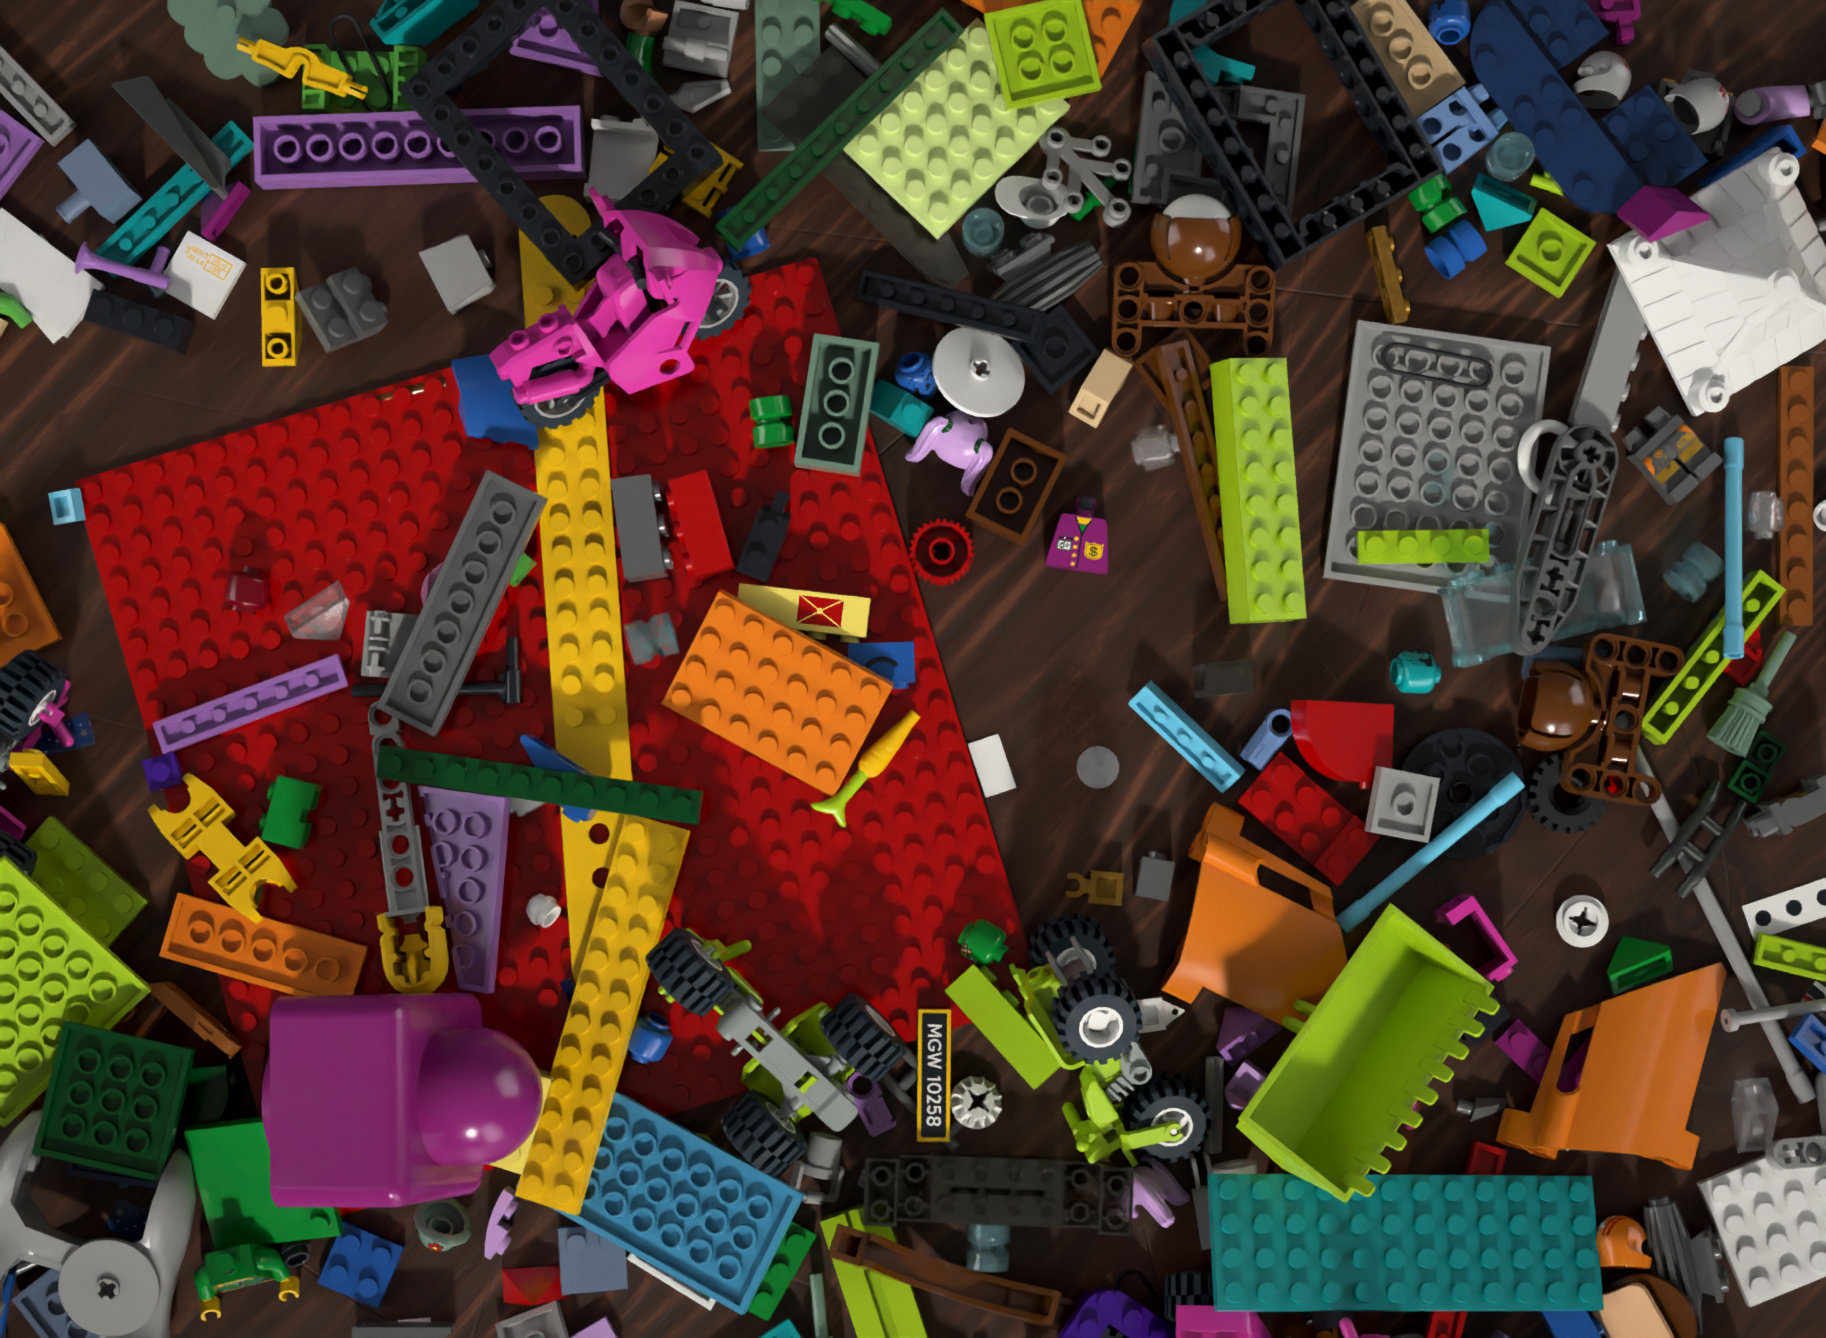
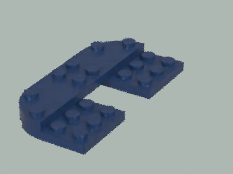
M1489 0L1479 13L1471 34L1470 60L1477 82L1481 83L1486 89L1489 99L1494 106L1502 110L1509 123L1541 163L1542 169L1548 174L1563 196L1573 205L1592 214L1612 215L1615 217L1618 216L1617 211L1645 185L1674 188L1708 163V160L1649 84L1596 123L1558 73L1609 35V31L1585 0Z

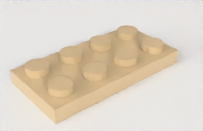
M1359 0L1351 6L1353 13L1415 119L1464 86L1465 80L1405 0Z

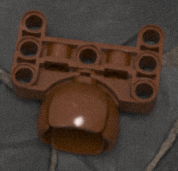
M1601 633L1588 638L1584 642L1579 671L1569 664L1556 660L1543 659L1533 662L1529 668V676L1532 677H1528L1524 681L1518 706L1516 727L1519 730L1517 734L1518 741L1538 751H1556L1565 748L1567 751L1564 752L1560 784L1565 791L1571 794L1633 806H1647L1656 803L1662 794V787L1659 781L1654 777L1633 772L1650 676L1667 677L1679 673L1685 663L1682 651L1671 645ZM1598 640L1604 642L1607 646V654L1604 658L1599 657L1594 650L1595 643ZM1630 647H1634L1639 652V661L1636 664L1631 663L1627 658V651ZM1662 653L1667 654L1672 660L1669 670L1663 669L1659 663ZM1619 711L1624 712L1628 717V724L1624 729L1620 728L1615 721ZM1576 769L1580 770L1584 775V783L1581 787H1576L1571 780L1572 773ZM1608 776L1613 777L1617 783V788L1612 794L1608 793L1604 787V781ZM1640 782L1645 783L1649 788V795L1645 800H1642L1637 795V786Z

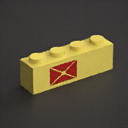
M742 583L739 585V599L800 632H807V636L812 639L826 640L827 635L840 636L839 642L850 644L859 643L860 638L867 639L870 598Z

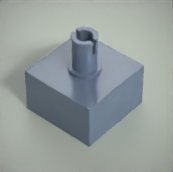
M89 139L85 140L57 163L76 185L77 189L75 193L55 207L60 216L69 224L88 207L92 206L100 215L115 226H118L146 203V200L107 153Z

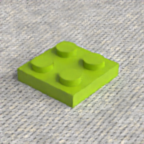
M1542 207L1505 261V264L1559 299L1597 242Z

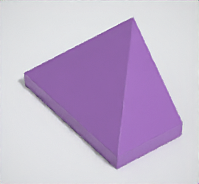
M1226 1007L1216 1048L1232 1068L1282 1030L1283 1027L1246 1007Z

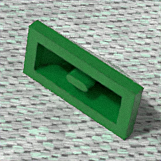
M1622 936L1607 970L1612 994L1616 995L1673 971L1671 951L1667 945Z

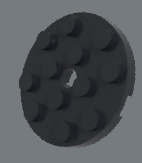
M1470 728L1446 729L1429 735L1409 751L1399 768L1400 771L1440 778L1429 842L1485 797L1490 789L1511 772L1525 785L1523 769L1514 753L1496 737ZM1458 784H1463L1469 789V797L1463 803L1456 802L1452 795L1453 787ZM1526 785L1504 805L1497 807L1440 856L1457 859L1474 858L1493 852L1506 843L1518 829L1525 814L1528 797ZM1416 841L1423 847L1428 844L1425 842Z

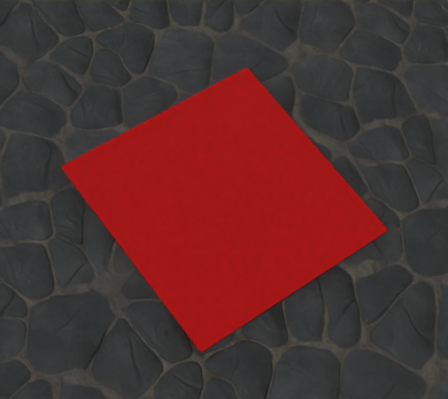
M808 258L747 277L752 293L748 295L750 304L744 308L745 314L740 320L737 319L734 322L735 326L730 330L725 329L721 331L722 334L717 337L708 336L706 340H699L698 337H695L692 340L687 352L695 366L690 373L632 394H628L613 380L604 385L611 479L651 474L656 481H659L660 485L662 484L665 504L659 505L660 514H664V517H667L669 536L664 537L665 547L668 546L672 550L674 568L669 569L670 577L632 583L625 579L612 494L633 781L704 791L700 823L697 825L648 818L691 831L659 942L675 927L682 929L690 928L700 938L703 937L705 940L709 939L712 941L718 939L725 947L741 940L750 941L752 945L750 951L723 964L726 967L729 966L737 970L758 992L764 1001L761 1012L765 1016L774 1008H780V1013L771 1021L778 1031H781L792 1019L821 1001L833 1009L848 993H853L861 996L873 1005L891 1023L903 1041L907 1043L918 1039V1008L951 1009V1029L973 1023L945 992L954 981L975 964L961 955V945L957 943L970 921L975 923L979 919H985L1005 932L1006 940L1004 945L1009 948L999 964L993 961L988 967L997 976L998 979L995 983L1004 992L1008 989L1020 1002L1019 1008L1024 1007L1025 999L1018 988V983L1012 976L1009 965L1013 963L1016 968L1024 969L1027 974L1032 969L1028 960L1027 941L869 425L860 477L797 468L794 464L814 333L841 337L819 262L816 258ZM680 333L675 345L680 344L684 334ZM669 359L664 361L660 366V370L669 371L673 369L677 364V360ZM451 367L79 479L74 484V488H80L86 518L84 520L153 757L164 755L155 733L153 722L335 654L340 655L350 686L173 752L177 753L183 777L188 772L211 787L237 814L225 827L244 847L249 845L257 836L260 839L263 832L259 831L260 820L264 812L268 813L271 800L267 798L271 782L273 780L276 781L278 775L323 785L316 811L311 810L308 813L306 822L313 824L306 849H297L262 840L281 860L297 885V888L290 893L283 885L279 887L277 884L269 883L262 916L369 946L355 995L402 994L394 989L386 977L380 945V938L384 933L378 929L377 915L389 912L379 838V831H382L371 745L374 736L370 735L368 711L372 704L380 701L381 697L353 698L351 693L352 685L388 684L390 679L361 676L367 611L420 615L424 606L421 598L423 581L433 569L445 561L486 470H491L537 493L535 452L528 449V445L510 441L503 444L489 438L480 439L466 435L458 411L460 392ZM445 377L447 387H444L437 378ZM425 382L424 392L415 393L414 395L407 388H401ZM394 391L390 399L378 400L374 398L375 396ZM768 396H790L793 415L788 421L794 424L796 443L780 447L755 448L752 428L756 426V422L751 420L749 401ZM707 470L712 479L736 567L758 510H762L764 503L772 505L777 490L791 496L785 510L792 514L790 519L791 526L768 585L738 574L736 571L701 581L694 574L690 575L687 572L683 559V553L688 552L686 543L681 544V541L678 540L674 527V522L679 521L677 512H672V509L669 508L665 495V490L670 489L668 480ZM539 520L524 550L537 564L517 587L508 585L463 681H499V676L506 670V638H519V670H522L523 703L506 704L499 697V694L457 695L438 736L434 737L402 721L403 732L398 733L404 740L405 748L534 766L520 741L523 734H533L556 750ZM243 566L263 570L262 576L271 581L267 606L264 610L257 611L256 615L230 610V604L224 600L229 574L233 571L242 572ZM740 583L870 598L867 639L860 638L859 643L914 642L915 683H909V689L891 690L836 794L859 770L858 761L862 755L889 729L902 720L911 709L921 718L911 728L886 768L877 777H868L845 805V827L837 823L833 814L817 811L811 806V803L821 802L832 796L661 704L715 597L721 589L737 598ZM827 635L826 640H816L848 658V644L850 643L839 642L840 636ZM380 709L376 713V719L382 725L389 723L393 717ZM392 738L385 739L381 743V745L397 747L396 742ZM384 779L385 786L389 789H395L401 783L400 781ZM186 783L163 790L170 813H181L189 806L191 798L187 790L189 786ZM410 783L415 826L419 825L429 906H441L444 918V916H447L444 898H440L430 850L433 845L429 826L425 825L423 814H426L423 796H419L417 786L421 784ZM403 793L398 795L386 794V799H394L395 806L394 810L389 811V816L395 817L396 821H399V815L404 814L405 810L398 807L396 797L403 798ZM546 803L523 817H518L516 812L509 815L495 992L486 994L459 989L451 952L454 947L450 928H446L444 918L440 926L445 929L449 956L448 972L443 983L431 993H470L480 1003L482 1027L494 1029L510 1036L527 1050L537 1068L551 1072L576 983L571 963L561 811L558 804ZM597 823L591 827L589 836L594 843L603 844L609 839L610 832L606 825ZM400 835L394 839L392 847L397 854H403L409 849L410 843L406 836ZM200 849L188 860L183 856L194 896L228 906L229 904L208 883L220 871L216 865ZM600 867L595 870L592 879L597 887L605 888L609 869ZM403 868L398 872L397 882L400 886L407 887L413 882L414 875L409 868ZM540 893L545 896L554 897L557 900V905L561 907L558 918L546 928H543L540 924L534 925L526 912L529 900ZM426 914L418 916V922L404 924L402 918H395L396 927L399 929L400 934L398 937L399 950L405 942V935L421 933L422 940L429 944L428 932L424 926ZM424 954L425 960H430V957H426ZM650 971L637 1017L646 1015L648 1012L662 1015L670 1022L673 1040L661 1060L648 1061L646 1064L634 1060L630 1056L631 1051L627 1049L616 1090L665 1117L748 1092L750 1089L743 1085L740 1079L744 1066L753 1056L745 1048L736 1056L731 1054V1051L739 1043L734 1038L730 1041L726 1040L717 1031L715 1026L719 1023L718 1019L722 1015L712 1008L705 1016H700L690 1012L676 1000L673 1003H669L665 999L667 996L659 993L658 988L661 985ZM217 973L235 1036L243 1044L240 1049L241 1057L259 1117H262L260 1095L269 1007H272L275 1000L279 997H292L295 995ZM752 1034L748 1036L752 1041L756 1039L759 1042V1045L757 1047L760 1050L764 1047V1045ZM486 1164L484 1165V1172L499 1167ZM339 1207L340 1215L343 1216L369 1207Z

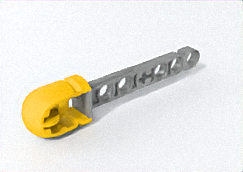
M379 701L372 704L368 711L370 735L374 736L371 745L375 776L380 745L385 739L392 738L396 742L397 747L405 748L404 740L398 733L403 732L400 719L393 716L391 721L385 725L378 723L376 719L378 708L376 707ZM376 778L382 831H379L389 908V912L377 915L378 929L384 933L380 938L383 968L388 981L395 990L403 994L431 993L443 983L448 972L449 956L445 929L440 926L444 921L443 910L441 906H429L419 825L415 826L410 783L401 782L397 788L389 789L385 786L384 779ZM403 793V798L396 797L398 807L404 808L405 812L399 815V821H396L395 817L389 816V811L395 808L394 799H386V794L398 795ZM400 835L406 836L410 843L409 849L403 854H397L392 847L394 839ZM403 868H409L414 875L413 882L407 887H402L397 882V874ZM426 914L424 926L428 932L429 944L422 940L421 933L405 935V942L399 950L398 937L400 934L399 929L396 927L395 918H402L404 924L418 922V916ZM424 954L426 957H430V960H425Z

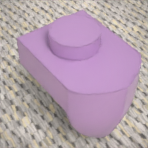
M1245 1059L1224 1089L1225 1099L1232 1109L1244 1111L1268 1077V1074Z

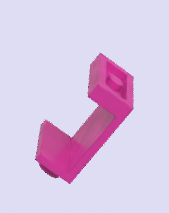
M1459 894L1434 911L1441 923L1450 925L1456 924L1467 915L1496 956L1476 970L1482 977L1488 980L1495 978L1496 981H1500L1514 971L1512 966L1518 960L1473 895Z

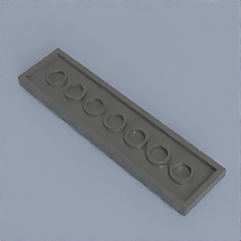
M486 470L376 708L434 737L439 735L548 498L491 470Z

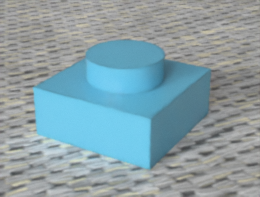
M80 488L48 493L54 525L86 520Z

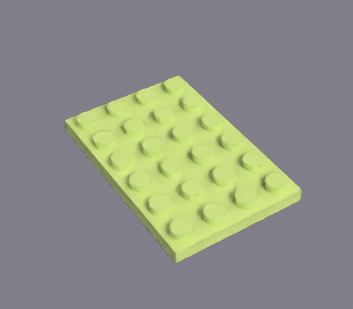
M976 18L965 29L963 35L844 148V151L938 240L1039 140L1042 134L1069 110L1070 105L1064 99L1006 112L986 26Z

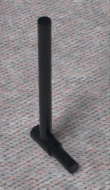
M506 638V670L499 676V681L463 682L457 695L499 694V697L506 704L523 703L522 670H519V638ZM387 684L352 685V697H382Z

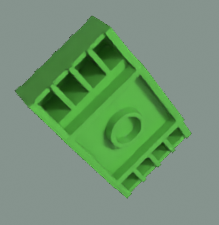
M326 44L304 45L305 49L321 57L327 66L347 73L337 51H331ZM394 45V52H373L393 94V108L391 112L414 111L399 93L398 89L426 65L427 53L417 46ZM342 51L356 82L368 88L367 93L361 92L366 95L364 99L370 110L374 112L386 110L389 106V96L368 52ZM305 84L302 86V115L367 113L358 97L348 93L345 97H341L329 91L313 88Z

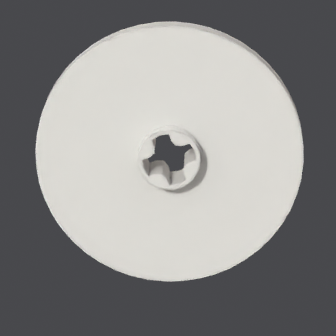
M961 327L948 333L937 345L932 358V371L939 390L956 408L978 417H994L1010 410L1022 395L1025 375L1021 360L1009 346L1010 344L1002 337ZM977 368L982 370L981 376L975 373Z

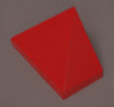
M559 1264L502 1269L504 1303L533 1306L570 1297V1294H561Z

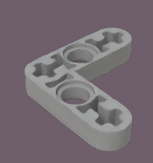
M1822 1071L1816 1075L1814 1082L1822 1136L1772 1141L1767 1145L1765 1157L1768 1164L1776 1170L1826 1166V1075ZM1809 1143H1813L1818 1147L1819 1157L1816 1161L1810 1160L1807 1156L1806 1148ZM1795 1150L1796 1156L1779 1158L1778 1151Z

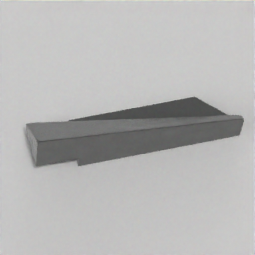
M148 75L111 84L223 200L228 197V192L224 187L226 172H230L231 160L170 98L164 99Z

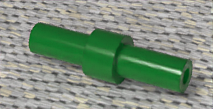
M1105 176L1101 181L1109 191L1119 182L1109 176ZM1089 189L1085 192L1086 197L1080 211L1070 213V216L1076 222H1080L1094 206L1099 207L1102 204Z

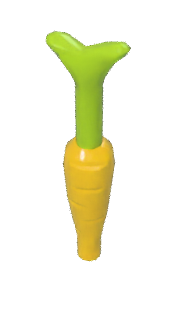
M911 709L902 720L889 729L862 755L858 761L859 770L839 793L824 801L811 803L812 808L823 813L833 814L837 823L845 827V805L868 777H877L886 768L911 728L921 717Z

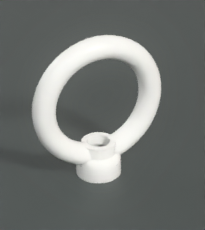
M1546 419L1536 422L1526 430L1519 443L1517 452L1519 472L1528 488L1538 494L1541 481L1536 477L1531 466V449L1535 440L1541 434L1551 432L1560 436L1570 429L1560 421ZM1550 483L1545 497V504L1550 505L1555 485Z

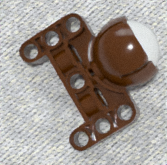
M1204 194L1182 196L1168 205L1164 211H1157L1152 220L1150 230L1151 245L1157 258H1123L1116 263L1113 269L1110 339L1115 352L1121 356H1132L1137 353L1141 346L1142 326L1240 329V346L1246 356L1249 358H1265L1268 356L1272 348L1275 274L1264 262L1233 261L1239 250L1242 237L1239 216L1229 212L1217 199ZM1130 266L1137 269V277L1132 282H1123L1120 279V272L1125 267ZM1258 270L1266 271L1268 277L1264 284L1260 286L1251 284V277L1254 272ZM1148 290L1172 291V293L1148 292ZM1213 292H1236L1237 295L1213 294ZM1126 299L1133 300L1136 303L1135 310L1128 315L1121 314L1118 311L1119 304ZM1188 302H1199L1201 309L1197 315L1190 317L1184 314L1183 310ZM1255 303H1263L1266 307L1265 313L1260 318L1249 316V310ZM1123 332H1130L1135 337L1134 342L1128 347H1122L1117 344V338ZM1256 335L1262 336L1264 343L1260 349L1254 351L1248 349L1247 343L1251 337Z

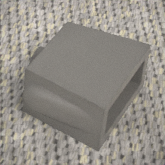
M460 234L440 245L418 252L448 311L452 315L470 303L491 293L496 286L488 271L492 264L484 249L478 251L468 234Z

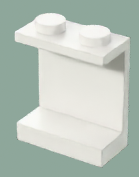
M603 115L600 117V120L592 119L591 121L594 135L589 181L585 183L583 196L588 203H594L588 189L594 187L601 197L607 195L612 204L616 205L650 175L648 170L657 158L659 135L650 125L647 127L642 119H633L632 123L620 122V118L615 116Z

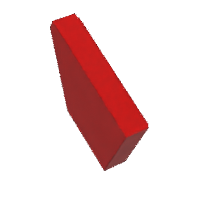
M1760 624L1744 643V657L1732 659L1722 671L1740 687H1745L1764 663L1763 648H1761L1759 631L1761 629Z

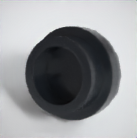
M308 1240L281 1242L278 1246V1252L283 1258L284 1264L289 1268L300 1266L310 1258L309 1252L311 1247Z

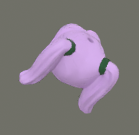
M960 409L949 412L945 417L937 416L922 429L914 447L906 451L905 459L911 462H918L931 450H934L942 460L965 470L961 481L962 492L967 496H974L976 486L988 470L993 458V447L987 442V424L982 418L978 416L972 417Z
M1142 1156L1136 1168L1127 1172L1118 1181L1114 1191L1110 1193L1108 1206L1122 1218L1131 1220L1139 1215L1135 1206L1142 1205L1162 1227L1167 1228L1174 1222L1175 1217L1164 1200L1173 1205L1180 1206L1190 1200V1195L1181 1187L1165 1166L1157 1162L1155 1158L1149 1159Z

